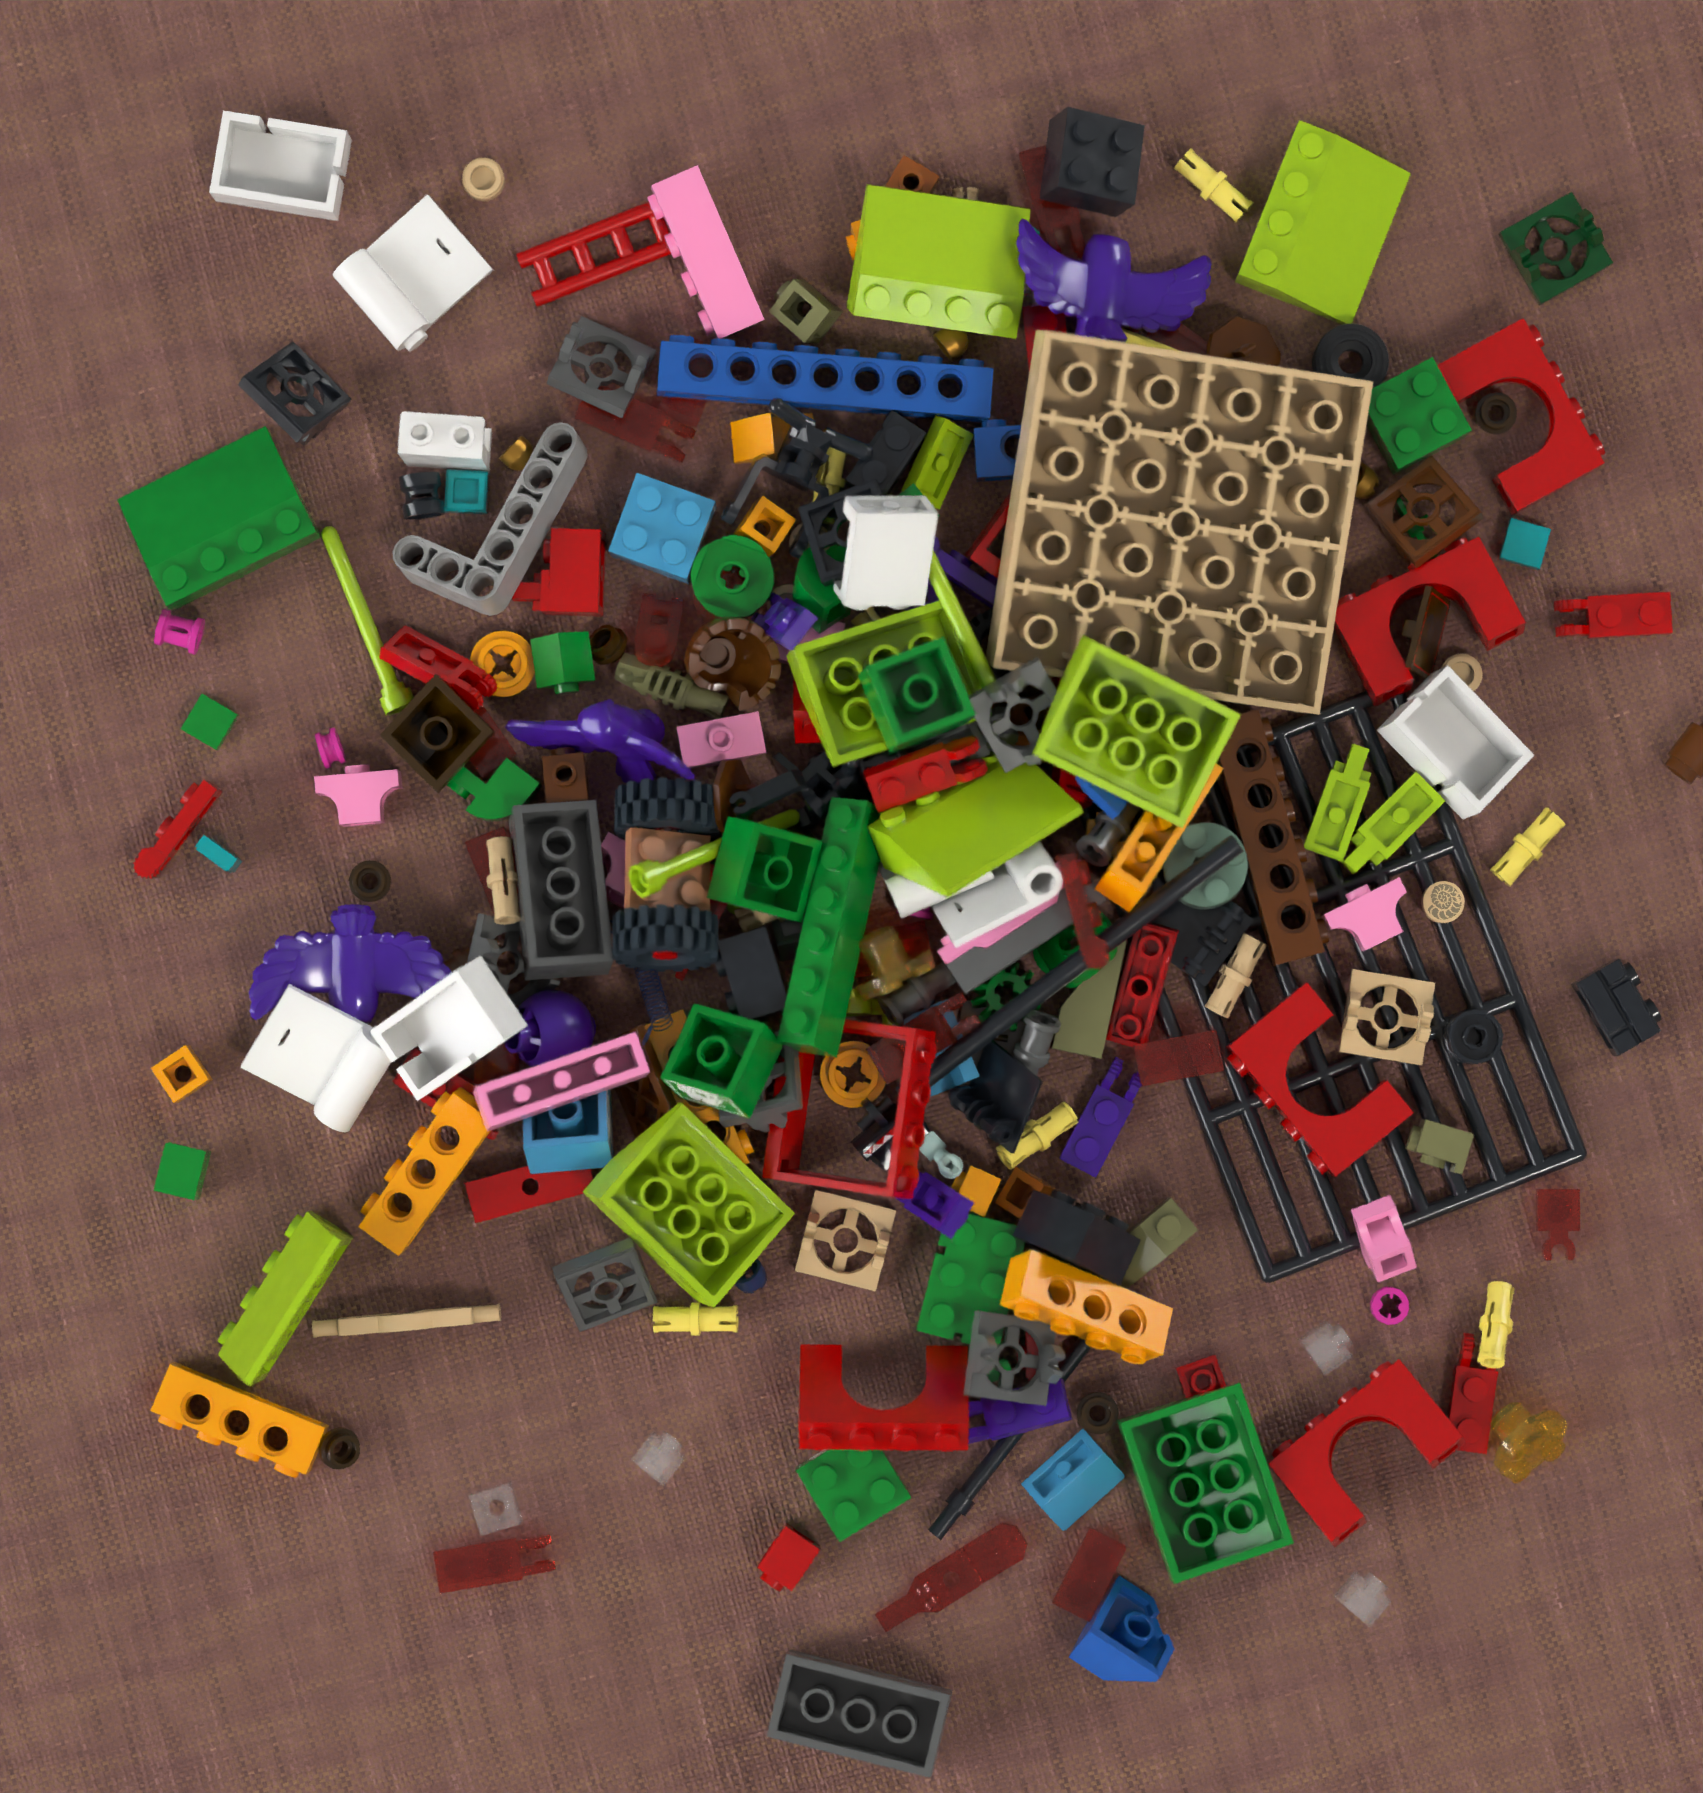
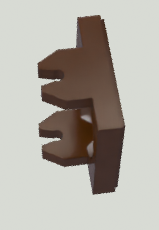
M1432 455L1365 504L1367 511L1381 526L1389 544L1392 547H1396L1402 559L1408 557L1416 568L1484 519L1479 508ZM1434 485L1440 487V489L1434 494L1426 492L1418 493L1414 487ZM1403 496L1408 502L1407 514L1394 523L1393 510L1397 500ZM1421 500H1429L1435 504L1434 513L1425 519L1416 518L1412 514L1413 506ZM1447 501L1455 505V516L1452 524L1448 527L1439 517L1441 513L1440 506ZM1419 525L1429 526L1436 536L1432 539L1418 540L1407 537L1404 533L1413 526Z

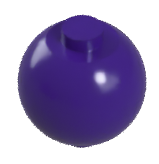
M544 990L529 996L519 1005L517 1010L528 1026L504 1042L505 1047L510 1053H517L520 1059L532 1068L590 1048L596 1033V1024L585 1004L576 996L561 990Z

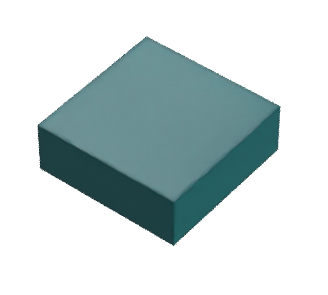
M446 469L445 512L487 514L488 471Z
M1510 518L1498 559L1539 570L1551 529Z
M203 835L195 846L197 851L226 872L234 873L242 863V860L206 835Z

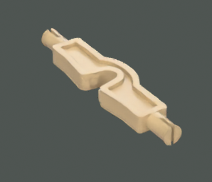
M500 1304L418 1310L410 1313L393 1312L341 1317L339 1319L313 1320L312 1333L313 1337L317 1338L471 1325L474 1323L501 1321Z

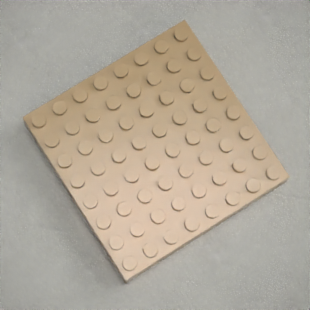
M1036 330L986 651V659L990 667L1013 671L1038 657L1048 676L1062 678L1079 641L1085 635L1213 700L1320 715L1373 381Z

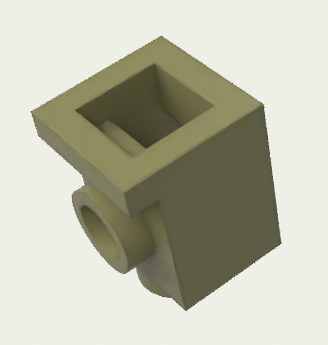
M793 279L792 281L785 282L775 293L773 299L776 302L769 310L774 317L804 343L819 344L843 313L838 306H834L803 279ZM805 302H808L812 308L805 316L802 312V307Z
M1421 1119L1419 1127L1412 1125L1406 1142V1149L1422 1154L1419 1161L1421 1163L1444 1169L1445 1163L1448 1162L1451 1163L1449 1172L1462 1174L1474 1134Z

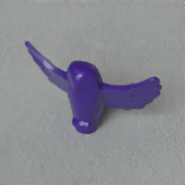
M1025 218L1019 222V236L1016 243L1020 253L1018 263L1026 273V283L1034 291V299L1037 304L1048 306L1050 311L1055 314L1064 313L1067 316L1077 317L1075 335L1126 343L1128 338L1123 332L1122 327L1130 326L1135 330L1143 328L1150 333L1157 332L1160 329L1175 331L1180 326L1182 320L1192 316L1194 307L1202 304L1206 299L1205 291L1211 283V276L1209 274L1211 259L1208 256H1200L1181 267L1163 272H1136L1131 270L1129 243L1122 238L1106 234H1093L1086 243L1082 260L1069 258L1053 249L1037 234Z
M607 699L584 708L579 713L578 720H546L545 722L510 720L505 725L506 730L512 733L514 738L523 741L529 746L543 747L548 750L572 747L576 749V752L580 751L583 753H591L594 750L601 753L606 751L614 753L617 756L616 774L622 778L624 783L630 781L641 782V779L647 778L654 780L656 774L649 761L665 766L686 780H695L691 770L676 755L660 744L665 735L664 723L657 714L646 708L634 710L621 704H614L612 699Z
M358 904L338 906V911L333 910L331 913V921L335 927L333 932L326 934L316 932L311 935L306 931H299L294 936L282 935L278 937L275 941V947L264 954L263 963L253 971L254 982L249 990V998L251 1000L250 1015L254 1020H259L275 1008L287 986L291 984L308 994L328 993L329 1005L366 1024H370L377 1011L379 993H395L416 999L453 972L443 964L442 955L432 948L428 937H413L405 931L396 935L390 932L383 934L374 932L373 925L376 920L375 911L371 910L370 906Z

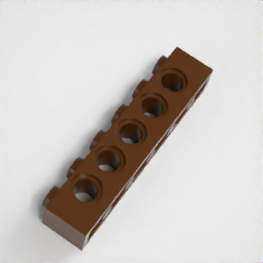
M1259 709L1240 714L1241 716L1218 758L1217 764L1223 768L1220 773L1237 837L1245 847L1248 859V877L1273 966L1325 952L1323 944L1329 942V936L1324 919L1316 920L1312 903L1318 902L1316 888L1312 878L1305 879L1301 863L1307 862L1305 848L1301 837L1294 839L1290 826L1291 822L1296 821L1294 808L1290 797L1283 799L1279 782L1285 781L1283 768L1279 757H1271L1268 742L1274 741L1272 728L1268 717L1261 718ZM1250 745L1257 750L1259 760L1256 766L1247 768L1238 762L1236 753L1240 746ZM1260 785L1268 790L1270 801L1266 807L1256 808L1250 804L1248 800L1250 787ZM1263 826H1274L1280 832L1281 841L1276 848H1266L1260 843L1259 831ZM1280 865L1289 869L1292 881L1288 888L1279 889L1271 883L1270 872L1273 867ZM1286 906H1295L1302 912L1303 922L1298 929H1289L1283 925L1281 913Z

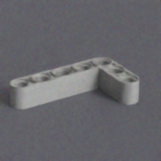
M559 422L547 427L543 432L474 560L415 535L405 536L396 543L392 552L395 564L405 577L417 586L484 615L492 616L504 611L586 462L588 456L587 448L575 429L568 423ZM571 443L568 450L560 453L557 452L563 444ZM552 478L548 486L538 488L543 480ZM533 514L528 522L519 524L523 516ZM513 549L510 557L505 560H499L503 552ZM423 555L419 563L409 566L414 557ZM458 570L457 575L453 579L444 581L448 573ZM494 585L493 590L489 594L479 596L485 587Z

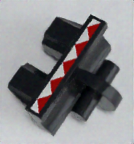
M886 1096L874 1106L868 1098H865L861 1104L868 1113L856 1122L862 1129V1132L851 1141V1144L867 1162L871 1159L880 1168L887 1170L890 1163L892 1149L890 1142L893 1140L898 1101L894 1104ZM924 1120L923 1126L925 1129L926 1136L927 1134H929L930 1130Z

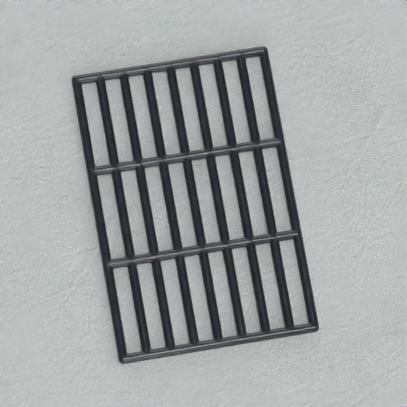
M1367 691L1321 708L1320 715L1308 713L1272 727L1274 741L1268 742V746L1275 745L1308 830L1317 806L1290 741V738L1313 729L1330 771L1336 760L1344 762L1328 723L1352 715L1364 747L1370 749L1368 758L1385 801L1398 789L1367 708L1374 706ZM1405 692L1390 699L1394 711L1401 704L1408 701ZM1250 745L1240 746L1236 753L1238 762L1247 768L1256 766L1251 753L1257 750ZM1216 779L1206 795L1207 802L1216 824L1229 829L1237 836L1234 822ZM1437 784L1432 786V788L1438 792L1442 786ZM1260 785L1250 787L1248 793L1254 807H1266L1270 800L1265 788ZM1094 801L1091 806L1082 809L1083 813L1079 815L1084 829H1086V821L1088 819L1095 820L1096 812L1103 811ZM1446 802L1435 811L1445 839L1422 847L1415 831L1403 843L1406 854L1386 862L1382 861L1378 866H1375L1368 860L1366 862L1368 869L1344 877L1337 860L1318 854L1329 884L1316 888L1318 902L1312 903V906L1314 908L1335 899L1338 907L1348 903L1345 894L1365 884H1368V886L1374 884L1375 888H1378L1390 882V877L1413 869L1423 894L1430 885L1436 883L1428 863L1451 854L1506 991V994L1483 1002L1452 922H1434L1467 1006V1009L1460 1012L1476 1009L1486 1011L1495 1016L1513 1009L1568 1149L1544 1157L1503 1051L1500 1048L1497 1055L1489 1060V1064L1529 1163L1507 1173L1505 1172L1463 1063L1452 1059L1443 1046V1028L1448 1019L1456 1013L1444 1017L1434 992L1432 1001L1434 1015L1430 1023L1431 1034L1428 1042L1436 1040L1490 1179L1467 1188L1462 1174L1449 1172L1451 1163L1446 1162L1442 1171L1451 1194L1428 1203L1397 1126L1384 1138L1412 1206V1210L1399 1214L1404 1230L1581 1162L1587 1156V1150L1451 807ZM1363 810L1360 812L1353 832L1354 835L1357 833L1356 830L1366 821ZM1140 812L1132 820L1130 824L1131 830L1140 818ZM1263 826L1262 828L1270 848H1276L1281 841L1280 832L1274 826ZM1112 857V859L1110 860V862L1107 864V866H1104V867H1100V866H1099L1102 875L1105 873V871L1107 870L1108 866L1110 865V863H1111L1112 860L1114 859L1113 857ZM1279 865L1278 869L1285 887L1288 888L1292 881L1291 872L1288 868ZM1162 866L1151 882L1154 892L1166 884ZM1247 873L1242 891L1251 911V914L1248 916L1253 918L1254 921L1245 934L1258 929L1262 942L1267 945ZM1398 901L1395 913L1403 932L1395 936L1396 942L1411 979L1430 982ZM1114 903L1119 919L1128 913V911ZM1286 906L1281 913V920L1297 914L1301 925L1303 915L1297 907ZM1349 933L1363 971L1382 974L1373 948L1371 947L1361 952L1355 938ZM1132 935L1130 938H1128V941H1129L1130 946H1131V942H1132L1133 935ZM1324 943L1325 952L1313 955V958L1342 1029L1347 996L1327 945ZM1237 944L1225 959L1226 964H1228L1230 958L1235 952ZM1267 946V947H1266V952H1267L1268 957H1269V959H1270V962H1271V964H1272L1271 957H1270V953H1269L1268 946ZM1289 962L1276 966L1272 964L1283 995L1286 998L1298 988ZM1187 975L1235 1098L1214 1108L1210 1105L1166 990L1163 988L1157 1009L1158 1018L1261 1280L1265 1283H1272L1361 1248L1357 1232L1350 1233L1327 1172L1321 1175L1308 1160L1306 1155L1311 1150L1300 1138L1297 1141L1298 1147L1335 1238L1333 1241L1311 1248L1257 1111V1108L1264 1105L1254 1092L1250 1093L1245 1077H1241L1227 1060V1057L1232 1053L1226 1046L1231 1042L1221 1016L1204 1007L1211 996L1208 984L1204 987ZM1251 982L1249 987H1244L1239 997L1252 1026L1264 1016V1012ZM1384 986L1371 990L1376 1004L1383 999ZM1389 1005L1379 1007L1378 1009L1386 1029L1393 1028L1398 1021L1396 1010ZM1357 1024V1028H1358V1030H1359V1032H1360V1035L1362 1036L1361 1031H1360V1029H1359V1026H1358V1024ZM1401 1026L1397 1031L1390 1034L1388 1048H1396L1406 1043L1415 1033L1416 1029L1405 1032L1404 1027ZM1314 1031L1302 1040L1312 1069L1289 1078L1286 1071L1289 1091L1298 1104L1299 1101L1296 1093L1319 1085L1330 1114L1335 1115L1347 1109L1334 1078L1358 1069L1365 1090L1368 1093L1380 1083L1373 1063L1383 1059L1350 1054L1328 1063L1317 1033ZM1400 1062L1421 1118L1442 1124L1419 1065ZM1239 1115H1242L1296 1253L1295 1256L1274 1264L1218 1125ZM1363 1154L1351 1164V1168L1364 1201L1367 1204L1380 1199L1381 1196Z

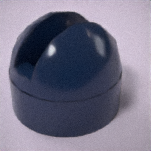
M758 1258L735 1283L736 1287L744 1293L752 1294L755 1293V1290L760 1287L762 1289L765 1286L767 1274ZM753 1272L750 1278L746 1277L747 1274Z

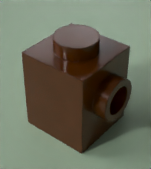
M565 747L551 750V756L542 757L546 803L590 800L587 764L583 752L576 753L575 748Z

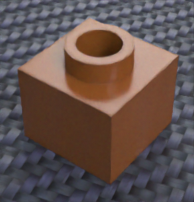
M904 155L885 187L909 190L904 187L903 181L905 178L912 176L919 181V186L912 191L933 193L939 183L940 176Z
M1015 1167L995 1203L1020 1219L1033 1190L1049 1196L1052 1189L1059 1190L1034 1174Z

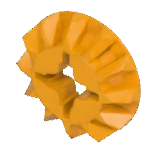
M510 631L492 632L480 639L472 650L470 660L473 661V665L483 669L487 674L490 673L491 675L496 667V663L493 660L494 657L490 654L492 650L496 655L499 654L503 658L509 654L512 655L515 651L518 652L513 656L514 659L510 663L516 677L513 678L510 674L507 675L503 671L498 675L495 674L493 678L496 679L498 688L492 696L512 697L527 689L535 675L531 645L522 636Z
M848 1041L841 1043L837 1057L825 1056L821 1065L820 1080L825 1093L835 1103L844 1107H863L861 1102L865 1098L873 1102L881 1094L886 1084L887 1070L883 1058L877 1050L863 1042ZM858 1057H861L863 1059L860 1063L862 1065L860 1072L866 1075V1078L870 1079L871 1082L869 1084L865 1081L863 1083L856 1081L853 1087H850L849 1091L846 1092L844 1090L847 1077L841 1074V1071L837 1070L836 1067L838 1065L842 1068L844 1066L851 1068L854 1062H857Z

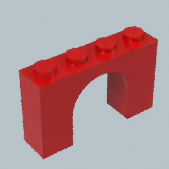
M1524 318L1437 365L1458 404L1493 385L1515 383L1532 390L1546 407L1549 417V431L1540 451L1497 474L1492 479L1512 516L1597 470L1605 463L1601 457L1605 455L1601 441L1595 433L1588 434L1581 421L1585 418L1579 402L1575 397L1568 398L1561 385L1565 382L1559 366L1554 360L1548 362L1541 350V347L1545 344L1540 332L1534 324L1528 326Z
M1479 536L1470 541L1467 538L1456 540L1445 548L1446 553L1432 560L1430 558L1418 568L1412 563L1408 566V572L1396 578L1393 575L1384 576L1370 586L1372 590L1359 596L1351 593L1338 600L1334 631L1375 707L1413 688V676L1409 669L1405 667L1406 663L1392 639L1389 626L1398 608L1406 601L1423 595L1425 586L1433 587L1444 597L1456 602L1465 611L1486 651L1524 633L1526 622Z
M1306 982L1228 1044L1226 1047L1232 1054L1227 1057V1060L1241 1077L1248 1073L1256 1082L1258 1087L1253 1092L1268 1110L1273 1106L1278 1109L1285 1118L1280 1122V1125L1295 1143L1300 1138L1311 1150L1306 1157L1321 1175L1328 1171L1331 1176L1336 1177L1414 1112L1388 1080L1381 1081L1347 1110L1331 1116L1311 1113L1295 1101L1289 1091L1286 1080V1068L1289 1057L1302 1040L1334 1015Z
M800 1344L799 1449L819 1451L826 1449L859 1451H968L969 1395H964L968 1365V1346L926 1345L925 1386L921 1394L905 1406L882 1410L866 1407L856 1402L846 1392L842 1382V1345Z
M1400 1359L1393 1364L1386 1361L1378 1366L1369 1376L1372 1379L1371 1382L1361 1390L1354 1387L1338 1399L1337 1404L1339 1407L1327 1417L1324 1413H1321L1313 1418L1304 1427V1430L1307 1432L1294 1443L1291 1439L1285 1441L1271 1454L1274 1459L1268 1465L1334 1548L1367 1523L1365 1516L1335 1480L1332 1470L1334 1449L1339 1439L1349 1429L1366 1422H1382L1394 1426L1409 1439L1432 1469L1465 1444L1461 1433Z

